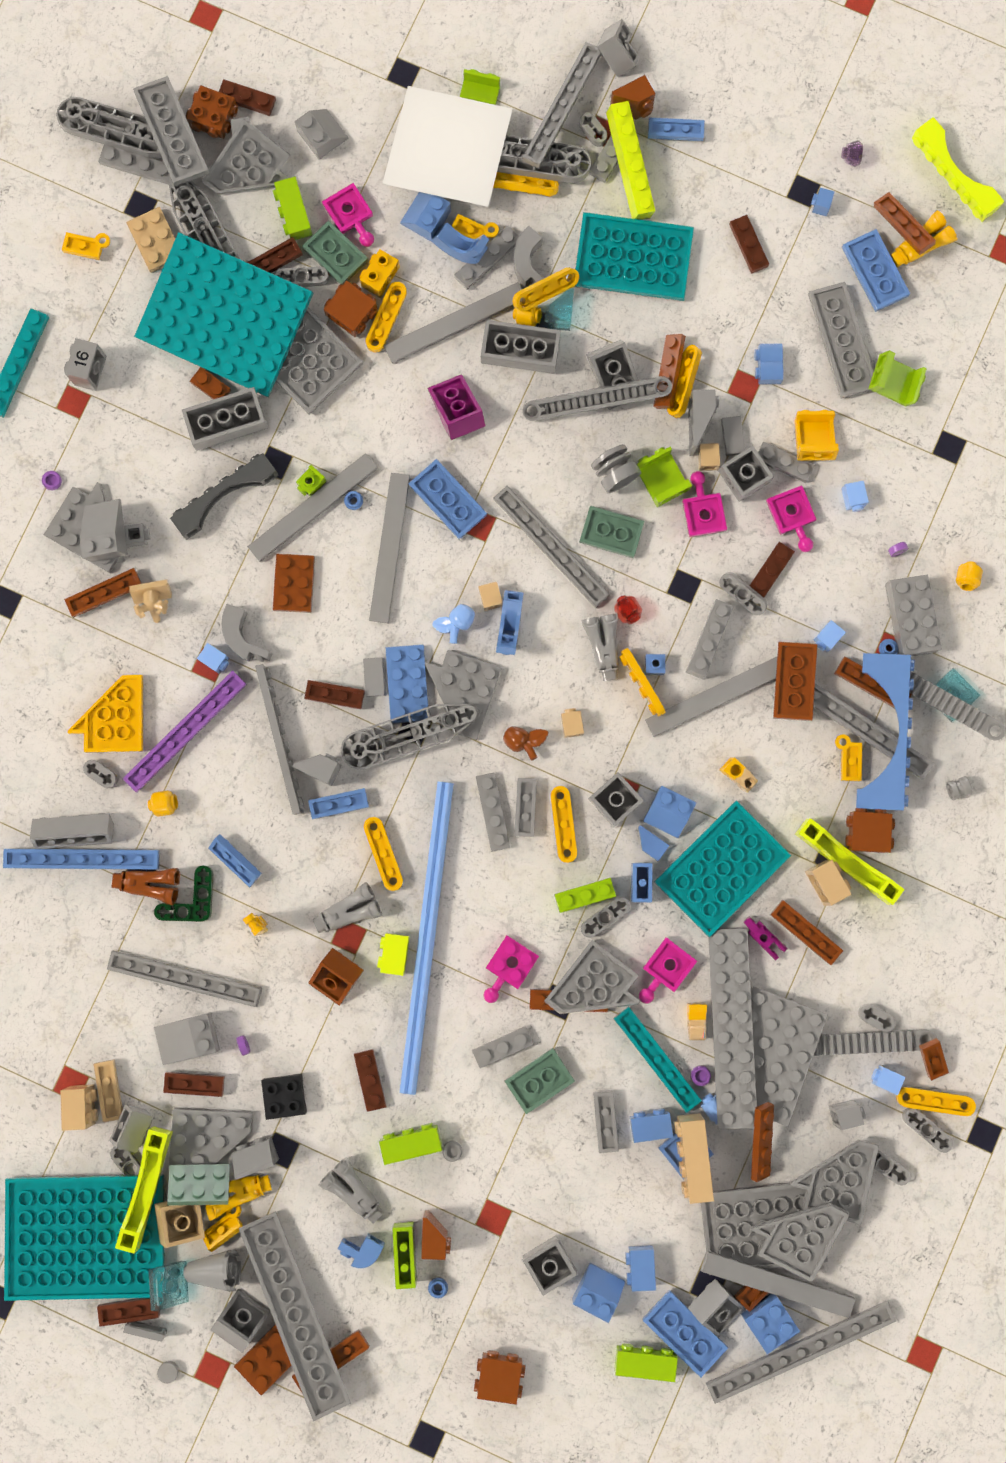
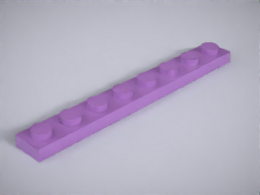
M232 670L123 780L138 793L247 684Z

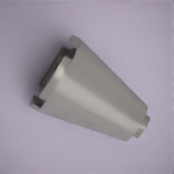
M228 1250L188 1262L187 1266L184 1267L183 1276L188 1283L229 1292L236 1291L237 1289L234 1287L239 1285L241 1280V1261L237 1262L236 1258L239 1254L236 1250Z

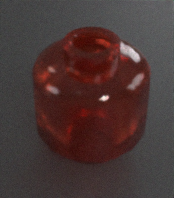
M623 595L617 599L614 611L618 614L622 623L633 624L641 618L642 608L634 596Z

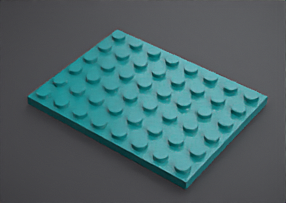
M178 232L134 337L248 389L254 387L257 393L269 398L314 293Z
M160 1175L142 1243L136 1253L119 1250L115 1247L138 1176L6 1178L4 1301L163 1298L164 1246L160 1244L154 1204L164 1202V1175Z

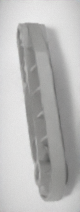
M80 97L67 98L57 108L56 116L58 123L70 135L147 158H162L144 116Z
M506 135L497 172L565 183H578L589 175L591 158L588 152L581 147L554 142L539 169L523 162V156L532 139ZM581 162L588 164L587 170L580 169Z
M168 175L173 212L184 234L191 238L198 237L199 241L204 243L200 234H203L208 245L215 248L207 232L210 230L220 251L224 252L221 244L228 240L233 251L227 254L240 259L207 195L192 181L183 183L181 187L178 185L174 187ZM201 194L208 203L200 205L196 197ZM186 195H190L188 199H183ZM181 205L185 214L178 218L175 206ZM194 207L196 214L192 213L191 208ZM212 209L216 219L208 221L205 212ZM190 221L193 230L186 233L181 223ZM220 225L225 235L217 237L213 228Z
M435 704L349 734L342 742V758L351 768L366 769L449 741L478 719L479 710L473 704ZM445 706L446 712L431 716L430 708ZM448 706H460V707H459V708H456V709H453V710H449V707H448ZM467 708L470 711H474L471 719L469 716L461 718L463 722H460V716L457 711H460V714L466 713ZM426 710L428 718L414 723L411 715ZM449 714L454 715L456 718V722L453 725H449L446 722V717ZM408 716L410 724L396 729L393 721ZM431 720L433 723L442 721L445 728L443 729L442 725L435 727L434 731L432 728L429 729L428 725L431 724ZM390 722L392 730L378 735L375 727ZM466 724V726L461 728L459 731H456L455 727ZM407 728H410V729H411V731L409 730V731H407V732H405V733L392 736V738H390V739H387V740H386V738H385L386 735H389V734H392V733H395V732H398V731H401V730H404V729H407ZM372 729L373 735L365 732V730ZM449 729L453 730L454 734L451 737L439 741L437 733ZM362 733L365 734L364 741H361ZM413 735V739L388 747L387 742H395L399 739L410 737ZM431 735L435 736L437 743L421 747L419 739ZM349 738L354 742L353 745L348 741ZM377 738H380L383 749H380ZM416 741L419 749L403 753L401 745ZM359 745H361L360 747H364L365 750L362 752V755H360L361 753H357L356 750L359 748ZM398 747L400 755L386 760L383 751ZM380 754L382 761L375 763Z

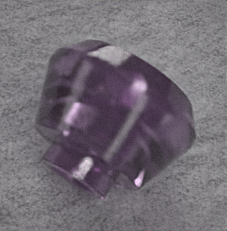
M859 140L847 143L846 147L842 148L841 158L844 159V162L853 167L860 165L863 144Z

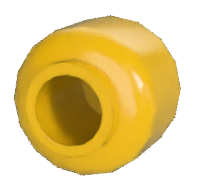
M538 305L527 311L513 309V319H516L517 324L536 326L541 321L542 312Z
M972 561L961 564L957 570V585L965 591H973L978 588L982 580V568Z
M169 790L154 792L151 795V799L148 800L149 811H152L157 817L172 815L175 809L178 808L177 796Z

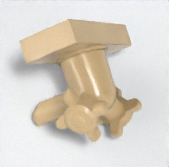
M167 579L129 586V592L134 604H136L134 606L135 613L140 618H144V613L150 611L153 621L159 623V614L161 612L166 614L168 608V600H164V602L162 600L172 598V591Z

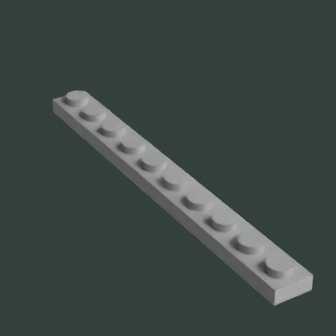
M884 1301L706 1382V1385L716 1404L896 1322L888 1302Z

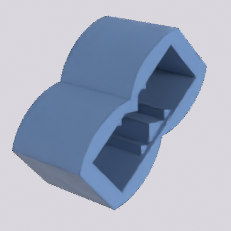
M759 344L758 349H755L754 360L758 361V367L755 368V379H758V384H781L783 381L782 344Z

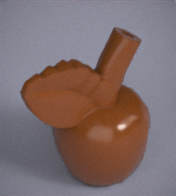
M511 726L505 731L503 741L514 752H521L525 749L532 761L538 758L533 747L541 746L547 739L549 732L543 729H536L528 733L523 728Z

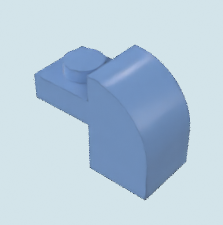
M368 1233L361 1247L343 1238L338 1250H340V1254L344 1257L354 1258L351 1264L352 1267L366 1268L377 1260L385 1242Z

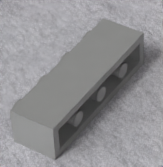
M718 599L714 601L686 673L700 679L706 677L733 610V605Z
M105 813L32 819L30 840L35 849L111 844L114 823L110 814Z

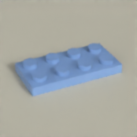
M877 229L843 244L842 249L875 312L910 295Z
M437 459L408 483L414 492L459 540L487 516L482 507Z
M424 645L385 647L390 719L428 707ZM426 710L411 715L413 722L428 718ZM406 716L394 720L393 723H408L409 719Z
M670 1290L642 1319L700 1378L728 1349L727 1345L704 1327L688 1307Z

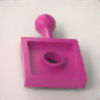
M354 183L322 201V205L342 234L355 227L360 235V243L363 246L369 247L374 243L373 234L366 231L361 224L371 218L373 213ZM346 205L353 207L352 211L348 213L342 209Z
M700 471L693 472L690 476V481L696 488L697 497L682 500L689 537L727 531L721 494L705 495L703 489L705 475ZM707 511L710 514V518L703 520L700 518L699 513Z
M802 485L768 498L766 502L780 535L796 530L800 539L798 542L799 549L802 552L811 551L813 541L806 537L802 526L815 522L817 519ZM787 506H794L796 513L794 515L788 514L786 511Z
M506 935L486 966V969L497 975L498 978L492 987L484 991L485 1001L488 1003L496 1002L499 998L498 991L505 981L519 989L539 956ZM509 957H515L518 960L515 968L508 967L507 959Z
M665 937L643 967L655 979L648 988H644L639 992L640 1001L645 1004L651 1003L654 999V992L661 983L675 992L697 963V960ZM666 960H674L675 968L673 970L665 968Z

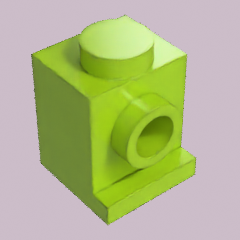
M312 465L296 481L298 485L297 490L304 496L306 494L312 496L327 482L325 477ZM309 479H312L311 484H307L306 482Z

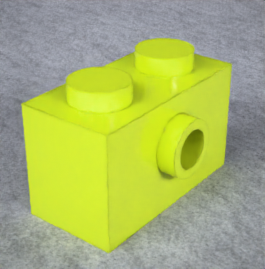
M385 933V937H381L380 948L383 949L382 957H378L377 968H380V973L405 975L410 936Z

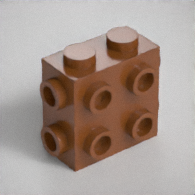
M200 85L198 91H195L191 108L187 109L186 119L192 130L196 132L203 131L213 138L219 137L224 139L226 133L230 132V119L236 117L238 106L234 97Z
M346 280L344 284L338 286L334 297L326 301L324 312L326 317L353 337H356L358 333L361 334L365 330L369 319L372 320L376 316L378 308L376 299L372 295L364 294L356 283L353 282L351 284Z
M856 808L855 811L850 812V815H847L846 818L849 835H846L845 845L848 846V850L891 853V849L894 848L892 830L895 828V819L892 818L893 814H889L887 810L875 809V813L867 812V809Z
M489 1350L487 1353L483 1352L482 1359L478 1358L476 1371H480L479 1379H475L474 1392H477V1399L517 1405V1399L522 1397L523 1386L519 1385L520 1377L524 1378L526 1365H522V1358L512 1353H508L505 1356L499 1355L497 1351Z

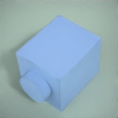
M864 480L845 484L842 487L846 511H861L869 503Z
M831 620L813 640L820 650L828 652L846 632Z
M209 643L206 644L197 657L200 662L218 674L220 671H224L229 664V657Z
M879 1065L878 1069L876 1068L872 1074V1084L898 1095L905 1077Z

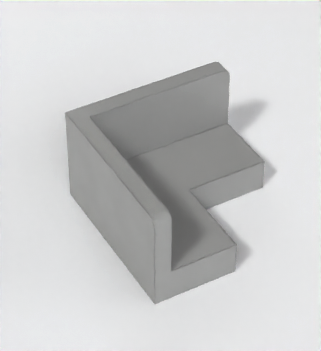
M623 19L606 28L597 45V48L617 77L636 67L639 59L629 44L632 33Z

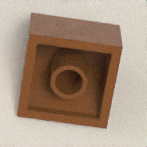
M643 75L612 91L610 105L629 101L633 119L645 118L653 111L656 93L646 76Z
M332 948L320 962L308 984L340 1006L364 970L346 958L342 953Z
M425 1210L422 1226L421 1259L446 1260V1254H450L451 1237H448V1231L429 1210Z

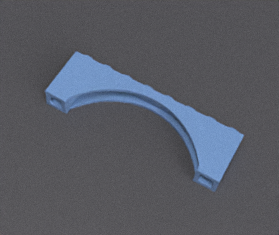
M863 653L862 674H868L890 697L898 717L899 737L895 753L886 769L869 785L862 789H857L856 808L904 811V807H908V795H905V787H909V776H906V768H910V756L906 755L907 748L911 749V737H907L908 729L912 728V718L908 717V710H912L913 698H909V690H913L914 679H910V671H914L915 660L911 659V655Z

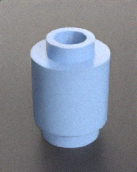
M710 1093L702 1099L703 1103L700 1106L709 1119L718 1124L716 1095Z

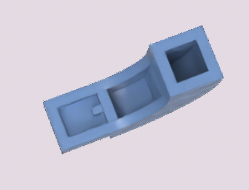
M449 223L442 225L431 239V242L451 257L469 264H476L480 261L488 249L486 244L489 241V238L485 235L476 239L468 238L455 230Z
M508 590L504 592L496 653L515 655L523 592Z

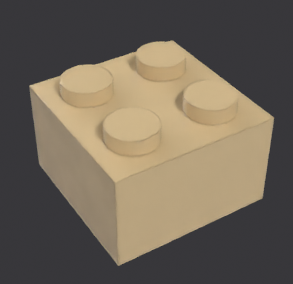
M825 860L805 871L824 906H832L852 895L849 882L846 879L843 880L840 874L842 870L839 864L833 862V860Z
M94 1084L74 1085L60 1090L62 1131L85 1130L96 1124L98 1110L95 1109V1101H97L98 1093Z
M167 1201L154 1204L159 1240L162 1246L169 1248L205 1238L200 1205L167 1206Z

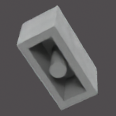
M849 1100L828 1105L833 1125L840 1130L864 1125L863 1119L866 1118L864 1109L854 1101Z
M125 1104L109 1141L116 1148L137 1153L139 1147L143 1144L147 1129L151 1126L153 1116L145 1109Z

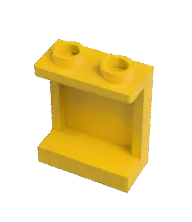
M802 410L797 412L794 424L798 461L836 460L839 447L835 443L833 421L835 411Z

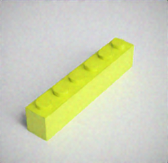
M629 101L611 104L606 115L631 217L638 220L651 218L655 212V206Z

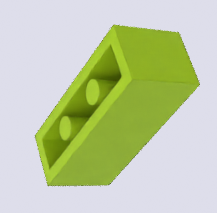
M296 177L274 182L276 189L272 191L275 201H279L281 207L277 208L280 218H284L286 224H283L285 235H290V238L293 237L295 240L312 236Z
M611 878L556 893L554 896L559 913L616 897Z
M432 1123L421 1125V1129L418 1130L413 1128L404 1129L402 1134L394 1135V1132L384 1134L383 1138L379 1141L384 1165L440 1152L443 1149L438 1125L433 1126Z
M414 1222L394 1223L392 1230L396 1289L416 1288Z
M623 1343L621 1346H616L615 1376L675 1382L678 1357L669 1348L653 1350V1347L650 1346L635 1348L631 1344Z

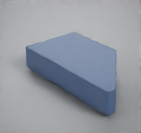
M639 825L638 830L642 851L656 861H659L669 845Z

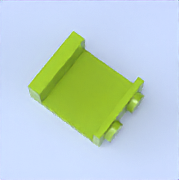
M464 69V81L460 97L496 105L500 90V77L492 73L484 74L474 69Z
M890 350L879 354L868 389L905 407L915 404L920 397L919 392L921 385L925 381L927 368L922 367L915 370L894 360L896 353Z
M661 447L654 452V455L648 457V455L644 456L637 463L641 470L639 476L656 507L688 492L692 487L689 479H684L671 455V447L666 449Z

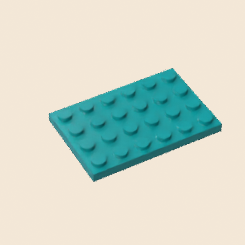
M583 212L575 268L579 273V281L575 286L684 301L694 227Z
M736 800L654 883L710 937L791 855Z

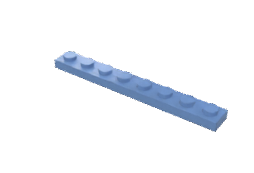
M4 849L3 868L159 870L160 850Z

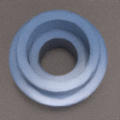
M351 491L346 494L344 503L348 509L357 510L363 504V497L359 492ZM353 498L357 499L355 504L350 503Z
M885 639L879 645L880 654H897L898 645L892 639ZM887 645L892 647L891 652L886 650Z
M434 1278L428 1285V1291L432 1297L442 1298L448 1291V1284L443 1278ZM440 1284L442 1289L437 1291L434 1286Z

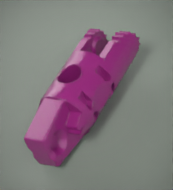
M750 916L744 920V924L750 929L748 934L775 961L779 957L769 947L773 942L783 952L788 949L760 920L756 923ZM762 934L767 935V938L761 939L760 936Z

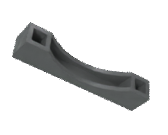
M264 453L256 454L250 459L248 464L237 467L234 471L235 473L223 477L218 485L207 488L202 496L193 498L188 502V506L183 509L180 508L172 514L173 516L170 517L171 521L186 540L202 530L209 511L223 496L243 487L264 486L279 476Z

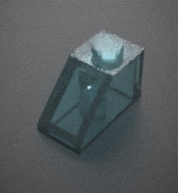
M574 288L568 289L550 304L549 311L545 312V322H548V329L570 331Z

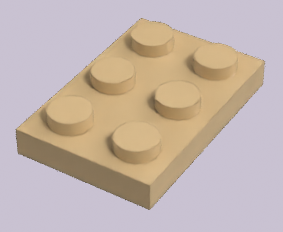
M157 207L126 222L150 273L164 267L175 241V237L161 208Z

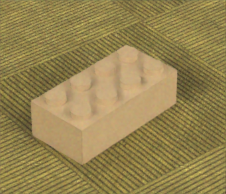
M701 1113L677 1116V1121L674 1122L677 1137L680 1138V1141L676 1142L677 1152L680 1158L682 1157V1161L679 1162L680 1174L684 1178V1181L681 1182L682 1194H684V1198H687L690 1204L713 1202L705 1120Z

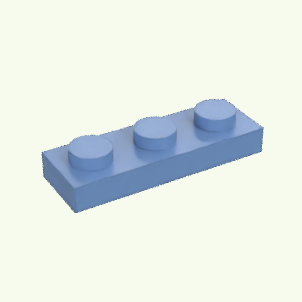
M649 118L648 139L703 141L705 120Z
M365 788L308 800L312 819L369 807Z
M219 834L215 837L208 847L249 888L262 874L222 835Z

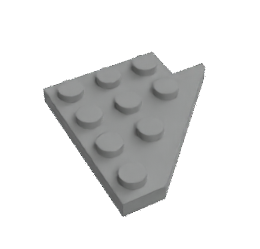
M97 482L90 495L72 487L43 535L82 557L80 536L84 507L106 502L102 485ZM119 557L91 563L110 573Z

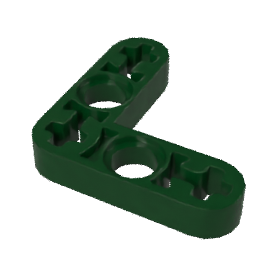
M204 865L199 866L195 870L193 904H158L154 909L155 917L161 921H207L212 914L213 870L209 866ZM203 869H205V872H209V876L205 877V883L209 882V886H198V882H203V877L199 876V872H203ZM201 888H205L208 891V896L205 899H201L198 896V891ZM197 901H208V905L203 906V910L207 911V915H204L203 919L201 915L197 914L201 910V905H197ZM163 906H165V910H173L172 906H175L173 914H165L164 917H162V914H159V910H162ZM181 907H185L188 910V915L185 918H181L178 915V910Z

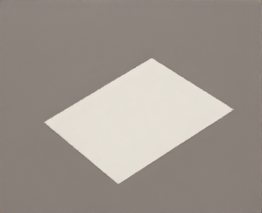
M408 86L383 184L488 207L512 108Z

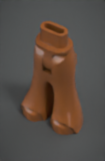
M178 868L162 871H122L121 873L113 874L112 888L119 889L121 892L151 897L169 905H174L178 898V888L148 885V883H162L178 886L180 883V871Z

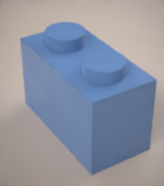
M631 863V902L652 903V863Z
M655 1109L650 1114L640 1111L633 1113L634 1116H629L634 1143L673 1138L670 1113L665 1111V1109Z
M629 1246V1253H625L626 1265H630V1273H626L627 1285H631L632 1292L656 1291L653 1246Z

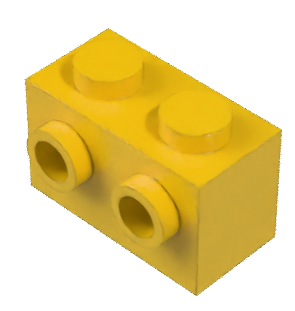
M379 249L377 254L374 253L372 255L368 268L361 272L360 282L361 287L381 298L399 270L400 265L398 259Z

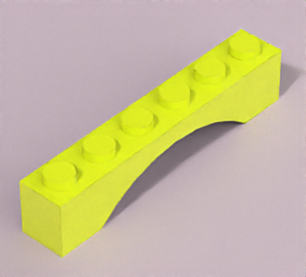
M934 117L916 129L912 137L915 146L923 151L926 159L934 164L937 172L944 176L950 188L960 195L962 202L970 207L976 218L983 222L1002 206L1004 200L993 187L973 181L957 168L947 150L945 130Z
M811 818L806 819L795 833L797 837L826 859L837 862L842 871L887 905H894L905 890L892 879L853 854Z
M155 1126L148 1130L137 1183L119 1232L116 1249L130 1253H136L140 1249L173 1131Z

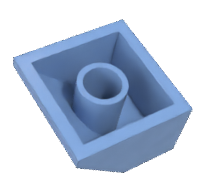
M419 192L400 224L431 241L451 212L450 202L440 196Z
M660 786L643 822L678 838L689 820L696 802L664 786Z
M589 1263L572 1297L573 1305L609 1323L618 1305L625 1281Z

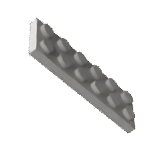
M166 76L133 88L174 187L209 174L169 77Z
M842 282L809 291L808 296L840 398L871 391L868 388L874 372L846 283Z

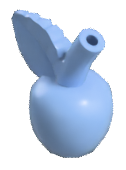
M460 604L451 611L449 617H440L432 625L441 633H450V643L457 644L459 629L467 630L470 628L474 621L475 612L469 606Z

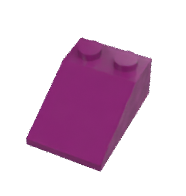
M462 374L427 388L451 440L486 426L482 409Z

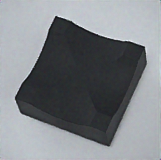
M302 1073L261 1080L266 1120L305 1115L307 1113Z

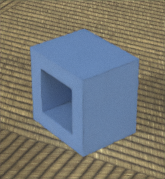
M820 187L818 194L814 193L811 205H814L812 213L827 216L835 191Z
M646 654L645 675H664L665 654ZM655 660L658 661L659 666L654 667L652 665V662Z

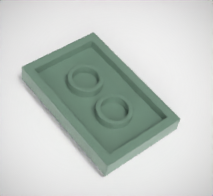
M329 220L302 245L303 249L321 267H324L339 284H344L346 280L348 281L368 262V258Z
M590 506L579 543L634 559L645 521Z
M551 1048L504 1080L525 1114H528L575 1082L554 1048Z
M230 1164L169 1165L167 1206L228 1205Z

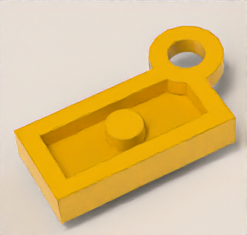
M457 214L452 224L455 230L471 239H476L482 235H485L487 238H494L499 232L496 223L489 222L483 226L460 214ZM490 227L495 229L493 233L488 232Z
M66 232L62 251L63 253L100 260L102 249L110 245V238L105 233H100L95 238ZM105 238V243L101 244L99 242L100 239Z
M844 734L837 736L835 745L841 750V781H862V743L851 742L850 738ZM842 738L846 740V744L844 746L840 745L839 743L840 739Z
M240 1205L236 1206L234 1214H231L232 1209L226 1211V1216L204 1231L205 1238L203 1240L209 1251H215L240 1232L239 1228L243 1226L238 1218L242 1210Z

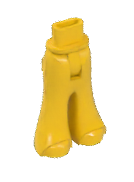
M935 211L922 226L930 235L943 229L933 237L936 240L935 245L919 255L906 240L903 241L895 249L896 251L890 255L897 267L902 264L907 265L928 252L951 244L958 239L951 226L948 225L944 228L947 222L940 211Z
M259 1175L247 1176L237 1180H230L229 1193L235 1192V1194L229 1196L228 1205H206L209 1220L212 1221L226 1211L263 1196L264 1192L271 1191L272 1186L269 1175L261 1177Z

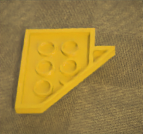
M122 675L68 730V734H84L85 753L143 752V675Z

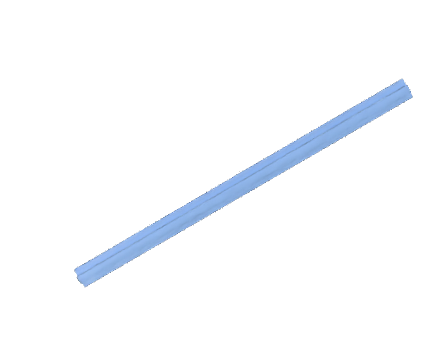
M437 782L399 1092L402 1094L416 1095L453 783Z

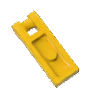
M251 913L243 919L244 923L251 928L254 936L262 935L268 931L266 928L268 924L262 916Z

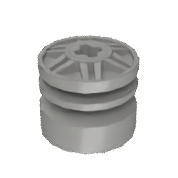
M624 444L605 451L591 464L592 469L597 470V477L607 475L601 481V484L609 494L627 486L641 474V470L635 461L626 463L630 459L631 454L629 452L625 453L627 447Z

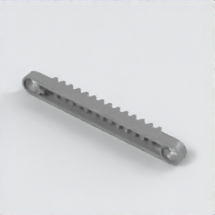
M659 376L531 400L524 405L523 415L527 420L535 421L664 397L671 392L672 383L668 377ZM665 381L668 383L666 391H659L657 389L659 382ZM535 406L538 412L536 415L530 416L527 413V408Z
M910 671V679H914L913 690H909L910 694L990 740H1000L1005 736L1006 728L1001 722ZM994 725L1001 728V734L997 737L992 736L990 733V728Z
M929 1030L822 1034L814 1056L920 1051L919 1045L922 1044V1036L928 1034L931 1040L937 1037Z

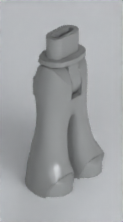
M618 614L600 617L605 646L601 639L598 617L581 620L591 642L595 662L600 670L599 673H602L603 681L618 679L619 658L616 642Z
M365 882L351 895L328 907L319 914L320 916L314 918L313 922L318 933L325 930L329 932L330 930L339 929L360 920L381 917L382 912L376 900L348 912L349 909L375 898L370 885Z
M347 1158L342 1159L334 1167V1172L331 1170L319 1183L322 1189L337 1195L364 1219L368 1218L372 1224L384 1213L378 1207L379 1202L376 1201L373 1194L359 1179ZM336 1174H338L344 1181H346L347 1184L352 1188V1190H353L354 1192H352V1191L338 1178V1176H337Z

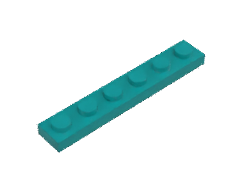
M32 308L28 312L0 373V417L3 418L50 318L48 315Z
M629 1006L613 1018L686 1113L701 1102V1099Z

